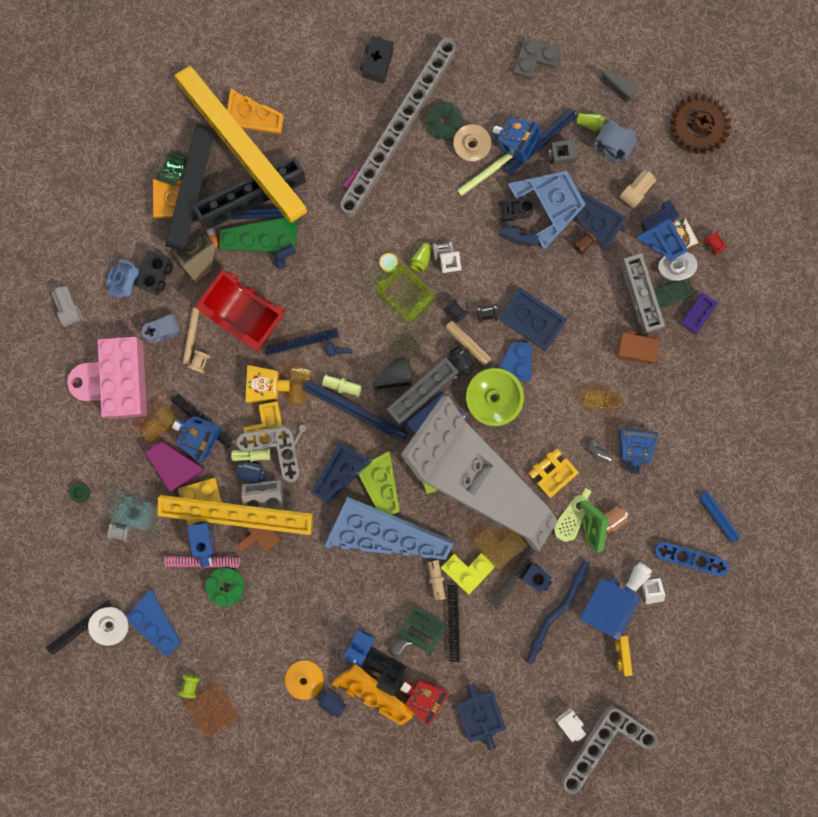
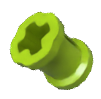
M183 675L182 679L184 681L179 696L196 698L195 690L200 678Z

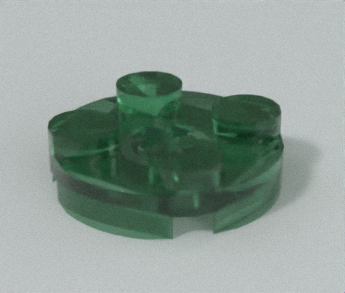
M451 102L439 103L433 106L426 118V127L429 134L435 139L453 140L457 131L463 127V115L459 108ZM442 118L449 119L448 126L440 124Z

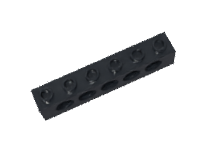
M295 156L273 166L291 189L306 182L304 170ZM250 177L192 205L196 218L205 232L270 200V198L253 177Z

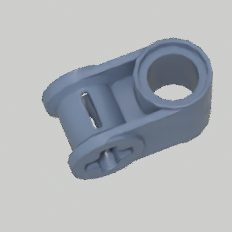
M174 314L145 324L141 331L143 337L150 343H157L181 334ZM153 329L155 332H153L154 336L151 337L149 334L150 330Z

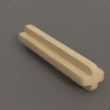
M453 321L446 325V330L460 344L467 347L483 366L490 362L491 357Z

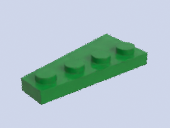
M280 218L220 230L219 249L277 253L278 250L292 244L296 251L297 220L289 223L286 218Z

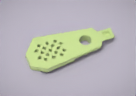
M585 488L581 495L575 496L559 517L558 522L553 528L557 538L564 542L576 538L585 515V509L578 510L576 504L583 500L588 501L592 491Z

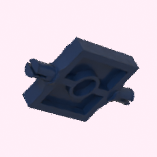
M471 683L473 691H471L468 684L466 687L470 697L456 703L469 742L485 739L488 750H492L489 742H491L493 749L496 748L492 736L497 732L506 730L493 690L484 694H477L474 683Z

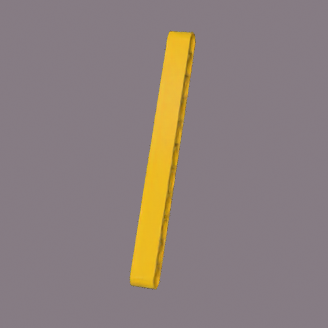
M188 66L175 74L174 79L181 90L287 221L292 223L306 214L307 210L302 201L194 69Z

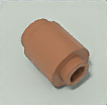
M616 506L605 514L609 518L607 533L615 532L628 522L627 517L629 515L623 507L619 508Z

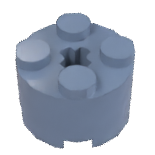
M608 120L597 136L593 148L595 151L599 149L603 152L601 156L612 162L618 163L622 160L623 163H626L637 143L634 136L636 132L628 127L624 129L618 126L615 121Z

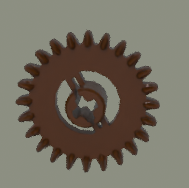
M695 94L693 100L689 95L687 103L682 99L680 105L675 106L676 111L671 113L674 118L670 119V123L674 126H671L670 130L675 131L672 137H678L676 144L682 143V149L688 147L689 153L693 149L696 155L699 154L700 150L705 155L707 149L713 153L714 148L720 149L721 144L726 143L725 138L730 136V133L726 131L730 130L732 126L726 124L730 123L732 119L725 118L729 111L722 112L725 104L718 107L720 99L713 103V95L708 100H706V94H703L701 99H699L698 94ZM701 112L695 118L690 116L693 113ZM687 124L691 126L692 131L696 134L708 132L710 135L702 138L696 137L690 133Z

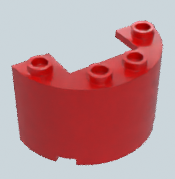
M222 270L195 308L240 342L258 352L284 317L285 310L277 304L273 306V303L265 297L260 299L256 296L257 292L249 286L246 289L237 281L238 276L231 271L226 273Z

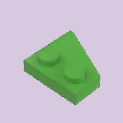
M580 501V507L585 509L586 518L582 519L585 529V541L597 553L604 551L609 518L589 501Z

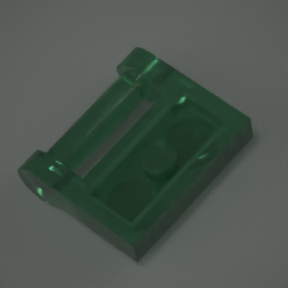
M413 606L396 637L401 640L402 638L426 651L425 654L431 656L447 624ZM408 627L431 639L430 645L408 633Z

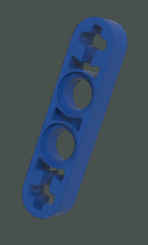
M659 542L654 547L655 556L665 561L716 576H723L729 570L728 563L721 558L667 542ZM665 545L666 550L673 551L672 559H670V554L665 553L661 556V552L658 551L659 548H663ZM679 551H684L687 555L686 560L683 562L677 559ZM699 556L705 559L703 567H698L695 563L696 558ZM721 562L723 570L717 572L716 568L709 565L710 563L719 564Z

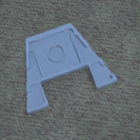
M568 171L508 184L516 199L535 190L553 224L536 234L539 235V241L543 249L552 243L586 205Z

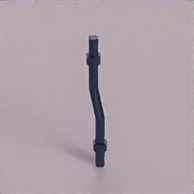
M582 561L577 574L574 573L572 585L564 602L545 618L536 639H533L530 645L532 648L525 662L533 664L538 651L541 652L544 645L542 643L551 623L571 606L580 584L582 585L585 580L584 575L590 564L589 562Z

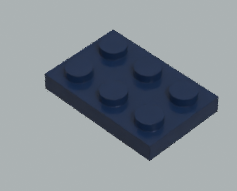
M519 288L498 319L544 351L548 349L567 321L565 317L522 288Z

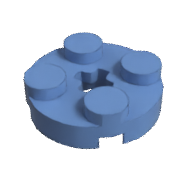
M122 259L118 261L121 264L117 267H112L106 282V286L110 287V291H107L108 294L116 298L130 296L132 285L139 273L138 268L133 263Z

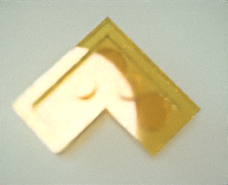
M489 528L473 539V542L497 571L527 547V544L517 533L513 532L502 542H499Z

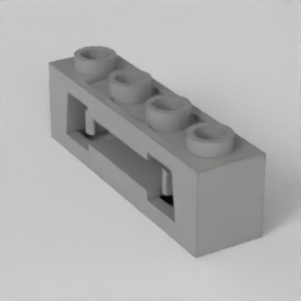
M643 254L624 258L620 262V266L642 335L661 330L665 327Z

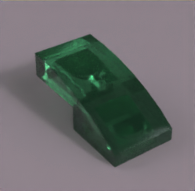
M171 149L164 159L163 167L157 173L156 180L175 186L186 166L188 154Z
M689 278L654 290L660 309L696 295Z

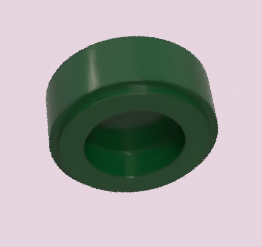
M77 483L70 489V497L75 502H85L91 494L90 488L83 483Z

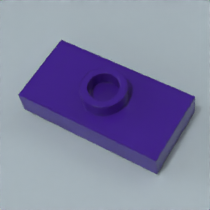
M702 292L680 324L696 335L718 302Z

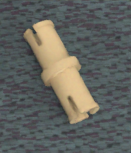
M439 560L427 562L430 574L429 584H432L434 601L446 599L443 587L444 577L441 576Z

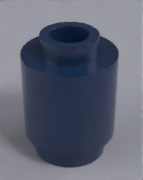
M246 461L244 463L239 462L236 477L243 481L259 483L264 480L266 470H263V465Z
M330 689L327 691L323 690L317 698L319 701L317 705L329 715L337 718L347 706L343 703L344 700Z

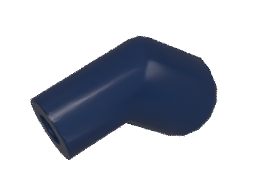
M292 244L277 251L273 260L277 269L284 268L286 266L284 261L286 257L296 253Z

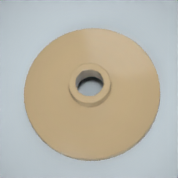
M470 124L463 126L457 131L453 145L455 152L460 158L465 161L476 162L483 159L489 153L491 138L483 127ZM470 142L475 143V147L470 148L468 144Z

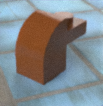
M247 527L251 535L246 533L238 540L240 543L236 547L240 552H243L257 541L264 551L268 552L283 539L277 531Z

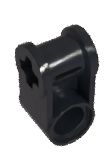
M529 197L499 201L498 205L501 207L502 213L501 222L531 217L535 211V201ZM528 204L532 209L526 212L522 209V206Z

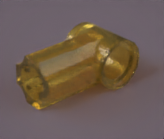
M292 366L289 403L305 405L307 392L302 388L307 380L311 381L312 368Z
M585 389L583 406L611 411L618 409L623 402L621 395L617 392L610 393ZM610 396L617 399L618 403L616 406L609 405L608 398Z
M165 405L154 414V418L141 428L139 432L149 443H152L165 430L171 429L174 422L179 418Z

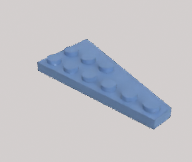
M347 497L324 547L338 546L342 547L341 549L348 550L349 548L361 549V551L386 554L395 552L402 553L405 556L414 554L421 555L424 558L446 560L454 545V541Z

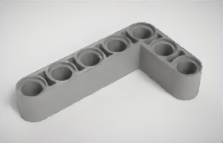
M607 707L562 775L561 783L564 789L570 794H575L581 789L618 731L645 749H652L657 745V736L618 707ZM618 712V718L611 721L610 714ZM629 723H634V729L631 732H627L626 726ZM606 728L608 730L607 735L600 737L599 731ZM646 734H650V741L643 743V737ZM591 745H596V752L593 754L588 753V748ZM580 762H586V767L583 770H578L577 765ZM573 778L576 780L573 786H566L569 779Z

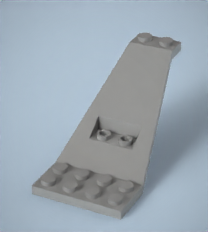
M443 395L401 456L420 481L524 537L533 550L540 551L558 520L550 508L466 423L450 397Z

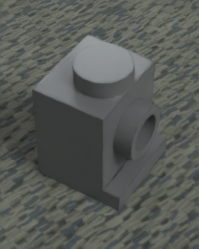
M567 140L551 143L550 149L547 150L548 160L552 161L553 165L575 163L577 159L575 141ZM562 152L564 156L558 157L557 153Z

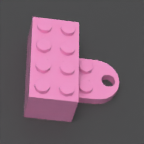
M138 337L99 339V362L80 364L72 369L67 382L69 391L81 401H101V415L107 419L147 416L143 341ZM76 378L82 379L83 383L80 388L73 386V381Z

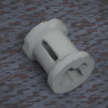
M452 241L439 245L433 243L435 260H438L442 253L453 252Z
M110 523L107 539H119L128 543L132 528L129 525L124 527Z

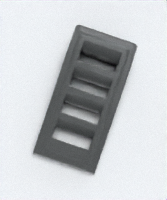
M606 69L600 77V80L625 103H628L640 88L636 84Z

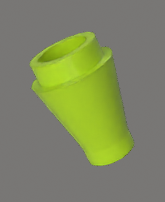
M579 113L577 124L597 133L601 131L605 124L606 117H603L602 114Z
M423 243L410 260V267L417 272L423 273L428 268L433 247Z

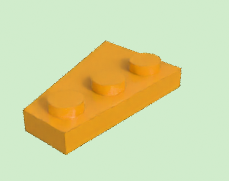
M230 89L227 111L242 129L282 134L284 121L282 113L266 105H261L251 98Z

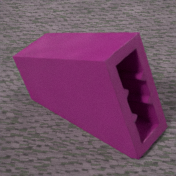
M157 441L148 447L149 450L145 452L170 492L176 491L206 471L204 467L164 442L159 443Z

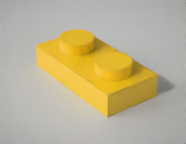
M622 634L620 640H614L615 650L619 652L617 669L624 676H632L628 636Z

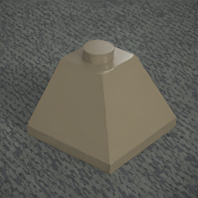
M201 229L187 240L184 252L175 249L172 253L192 279L197 282L205 278L211 271L216 246Z

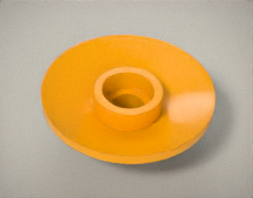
M298 661L291 665L286 672L285 686L288 692L297 699H311L323 687V673L311 661ZM306 678L307 684H301L300 679Z

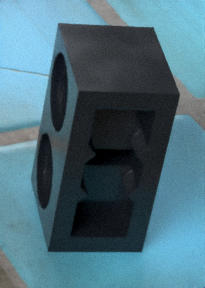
M148 250L133 285L158 296L165 289L166 282L164 281L166 276L170 275L173 270V261L168 257ZM158 261H162V267L155 269V264ZM154 278L155 284L148 287V280Z

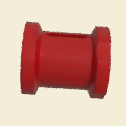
M718 231L703 240L704 243H708L714 256L728 247L719 237Z

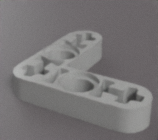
M279 426L244 432L239 435L237 446L242 451L277 446L283 478L288 482L298 479L299 464L293 432L289 427ZM282 431L289 434L286 439L287 444L291 442L292 445H283V437H279ZM261 434H268L270 441L262 443L259 437ZM253 435H256L257 445H254L255 441L249 442L248 446L241 443L243 437H246L247 440H253ZM290 449L293 452V456L286 459L282 456V451ZM283 463H291L292 471H296L293 477L285 473L288 472V464L284 465Z

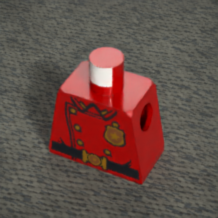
M419 679L415 686L405 680L400 688L401 692L408 695L405 705L428 726H430L449 695L448 690L422 679Z

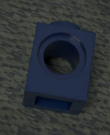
M532 563L529 564L520 578L540 593L543 590L547 591L552 584V581H550L552 576ZM535 574L542 575V582L540 584L533 583V576Z

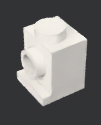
M569 708L555 720L572 742L574 740L579 741L586 735L581 728L584 724L577 715L573 718L575 713Z

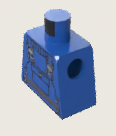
M627 429L618 430L620 461L629 462L628 473L640 474L641 463L649 464L651 462L658 433Z

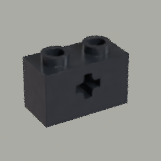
M372 36L371 42H367L365 48L366 60H362L360 66L363 78L385 83L394 51L393 41Z

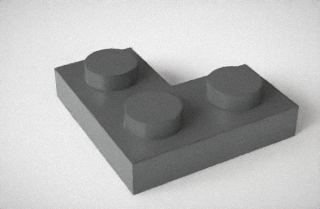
M525 38L513 74L531 80L536 63L555 68L561 49Z

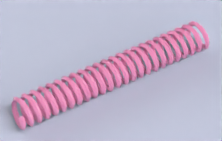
M165 556L164 564L166 567L190 566L198 568L200 567V560L198 557L197 565V557H195L194 565V557H192L191 565V556L189 557V564L188 556H186L185 564V556H183L182 564V556H180V559L179 556L177 558L175 556ZM211 556L213 564L208 567L220 568L221 566L223 568L224 566V568H238L240 557H238V565L237 557H235L234 565V557H232V564L231 557H229V564L228 557H226L225 564V557H223V563L222 557H220V563L219 557H217V563H215L216 557L214 556L213 558Z

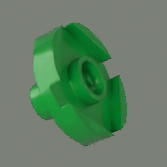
M219 568L212 572L206 581V593L209 599L218 606H231L237 603L243 596L245 581L240 572L235 569ZM221 582L230 583L229 592L221 590Z

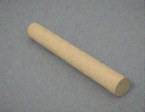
M192 308L183 358V364L190 365L199 317V310L196 308Z

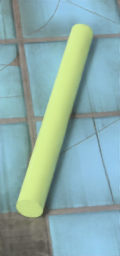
M505 154L457 190L458 194L463 196L514 157Z

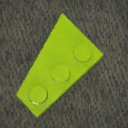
M389 451L373 459L359 474V477L376 509L393 515L400 510Z

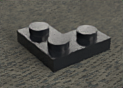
M373 648L364 664L367 668L381 674L376 688L394 696L407 666Z

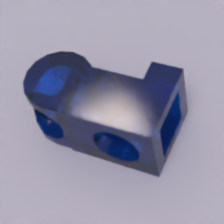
M671 200L662 204L660 207L661 211L656 214H648L641 223L643 231L650 229L669 217L672 222L679 217Z

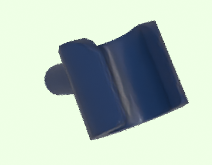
M335 344L325 347L328 356L352 354V349H336Z

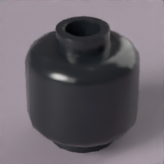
M458 346L448 352L449 356L447 359L459 371L458 374L466 375L473 370L472 366L475 364V359L467 347L462 348V346Z

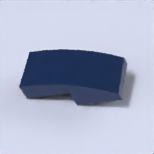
M513 225L503 226L499 230L501 238L515 244L537 247L539 243V235H534L531 232L519 235V228H515Z

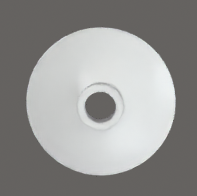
M688 252L672 261L664 256L658 265L659 272L669 280H684L696 272L697 260Z
M104 607L97 610L91 616L88 624L89 634L93 640L107 646L122 641L129 627L125 614L113 607ZM110 621L113 626L108 627L105 623Z

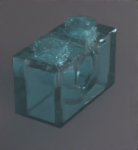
M124 496L123 499L117 498L111 521L145 531H152L158 508L153 507L154 503L142 501V504L135 502V498ZM135 507L139 510L137 518H134L131 514L132 509Z

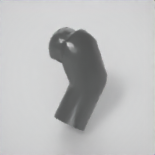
M590 439L588 445H586L587 451L595 458L609 463L612 460V454L598 449V441Z
M415 636L396 639L390 649L391 656L399 658L406 647L416 646Z

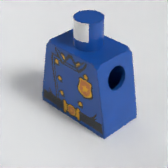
M512 118L507 121L504 128L495 126L492 132V136L498 138L500 149L503 152L523 162H526L541 134L538 122Z
M193 416L186 422L177 419L172 426L174 430L180 433L177 444L199 463L208 458L222 429L221 426Z
M207 522L187 526L192 556H199L200 567L212 566L211 554L216 553L213 523ZM202 543L206 545L205 550L201 547Z

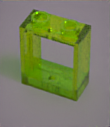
M403 263L400 267L396 265L391 270V276L387 280L384 278L378 283L376 291L394 311L410 324L436 298V294ZM402 274L406 275L425 294L407 314L385 293Z

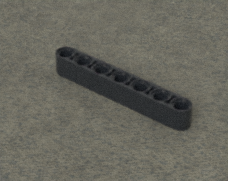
M198 123L194 131L165 243L166 247L183 252L194 216L192 205L198 201L215 134L213 128Z

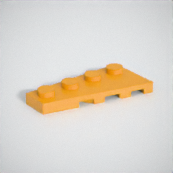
M356 664L335 678L332 683L337 688L339 685L345 688L348 695L360 697L364 700L363 703L365 705L377 707L380 714L399 725H403L412 719L414 715L395 696H391L376 688L378 681Z

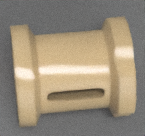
M194 350L195 355L188 368L204 374L205 371L203 369L207 359H210L211 356Z

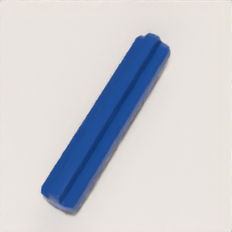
M708 491L702 493L699 499L729 541H737L740 535Z

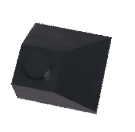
M405 358L393 359L394 362L389 363L373 382L374 390L412 385L409 360L405 361Z

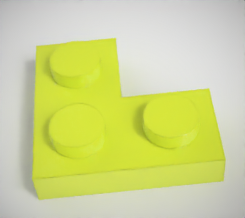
M482 553L468 567L455 554L441 567L468 594L495 568Z

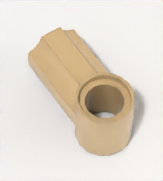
M644 170L632 185L630 184L623 191L619 198L634 209L644 198V194L655 183L654 175Z

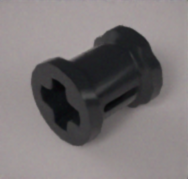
M454 299L444 308V311L448 312L457 324L469 312L464 311L457 303L458 300Z
M496 304L483 308L477 306L479 323L493 319L498 321Z

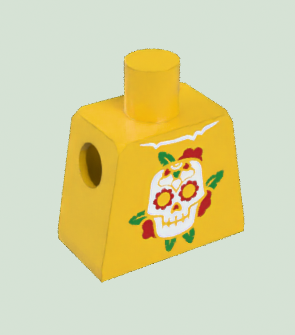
M247 365L246 402L258 403L279 400V391L290 392V380H279L280 373L278 371Z

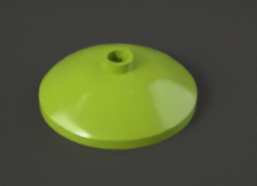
M498 368L487 369L478 373L471 380L466 392V403L472 416L479 422L489 426H501L511 422L520 413L524 402V392L519 380L510 372ZM491 395L497 396L496 402L491 401Z

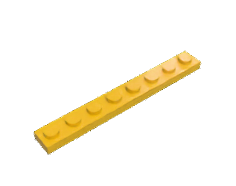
M163 495L158 497V516L306 535H311L313 514Z

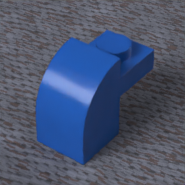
M359 628L343 659L360 667L376 637Z

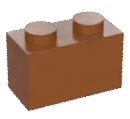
M626 331L619 336L616 357L653 365L657 363L661 340L655 339L656 336L645 334L643 337L638 336L637 332Z

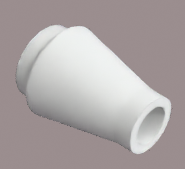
M639 562L638 565L634 566L626 586L637 591L651 577L652 569Z

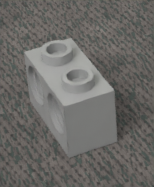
M281 480L242 485L241 497L243 505L284 510Z

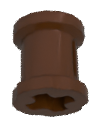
M588 230L584 232L585 235L578 241L572 242L573 247L581 255H584L589 247L598 243L595 236Z

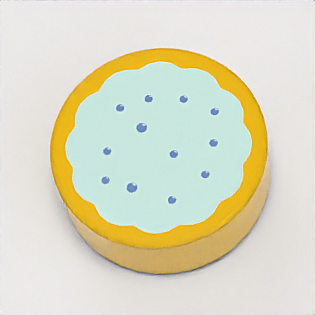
M392 253L383 254L379 260L381 270L386 273L394 272L398 267L397 257Z

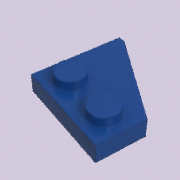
M670 217L637 235L639 241L646 243L671 261L688 252Z
M512 343L499 369L510 372L519 381H531V343Z

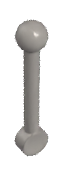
M303 424L299 426V432L294 439L295 445L302 433L307 429ZM289 449L283 457L286 459L291 458L290 454L292 451Z

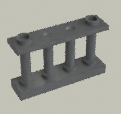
M444 358L388 407L387 413L401 427L457 378L456 375L459 371L447 358Z

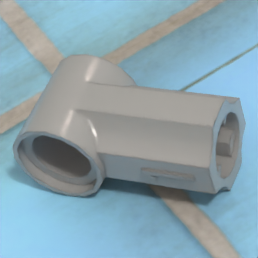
M67 286L59 287L51 292L58 308V318L63 327L83 320L81 312L74 303Z

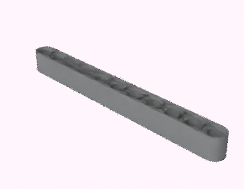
M445 38L439 43L344 195L340 205L341 211L345 216L353 217L357 214L453 60L456 44L452 39ZM448 47L452 51L444 52L442 49ZM440 63L442 66L435 68L433 64ZM429 78L432 80V82L430 84H426L423 82V80ZM415 94H421L423 97L421 99H415L413 96ZM407 109L413 111L411 115H405L403 112ZM396 125H401L403 129L401 131H396L394 127ZM385 141H392L394 143L390 147L384 145ZM381 156L384 160L377 163L374 161V158ZM372 172L374 176L368 179L364 177V174ZM356 188L364 189L362 194H356L354 191ZM351 203L354 205V208L346 210L344 208L345 205Z

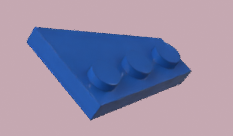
M150 589L126 617L128 623L168 658L180 645L181 640L171 622H169L161 604H159L155 597V593Z

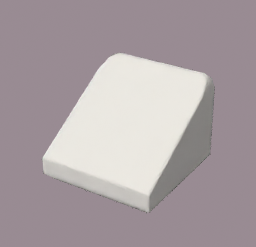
M459 251L440 254L442 273L461 270Z
M660 578L647 580L642 584L645 604L665 600V592Z

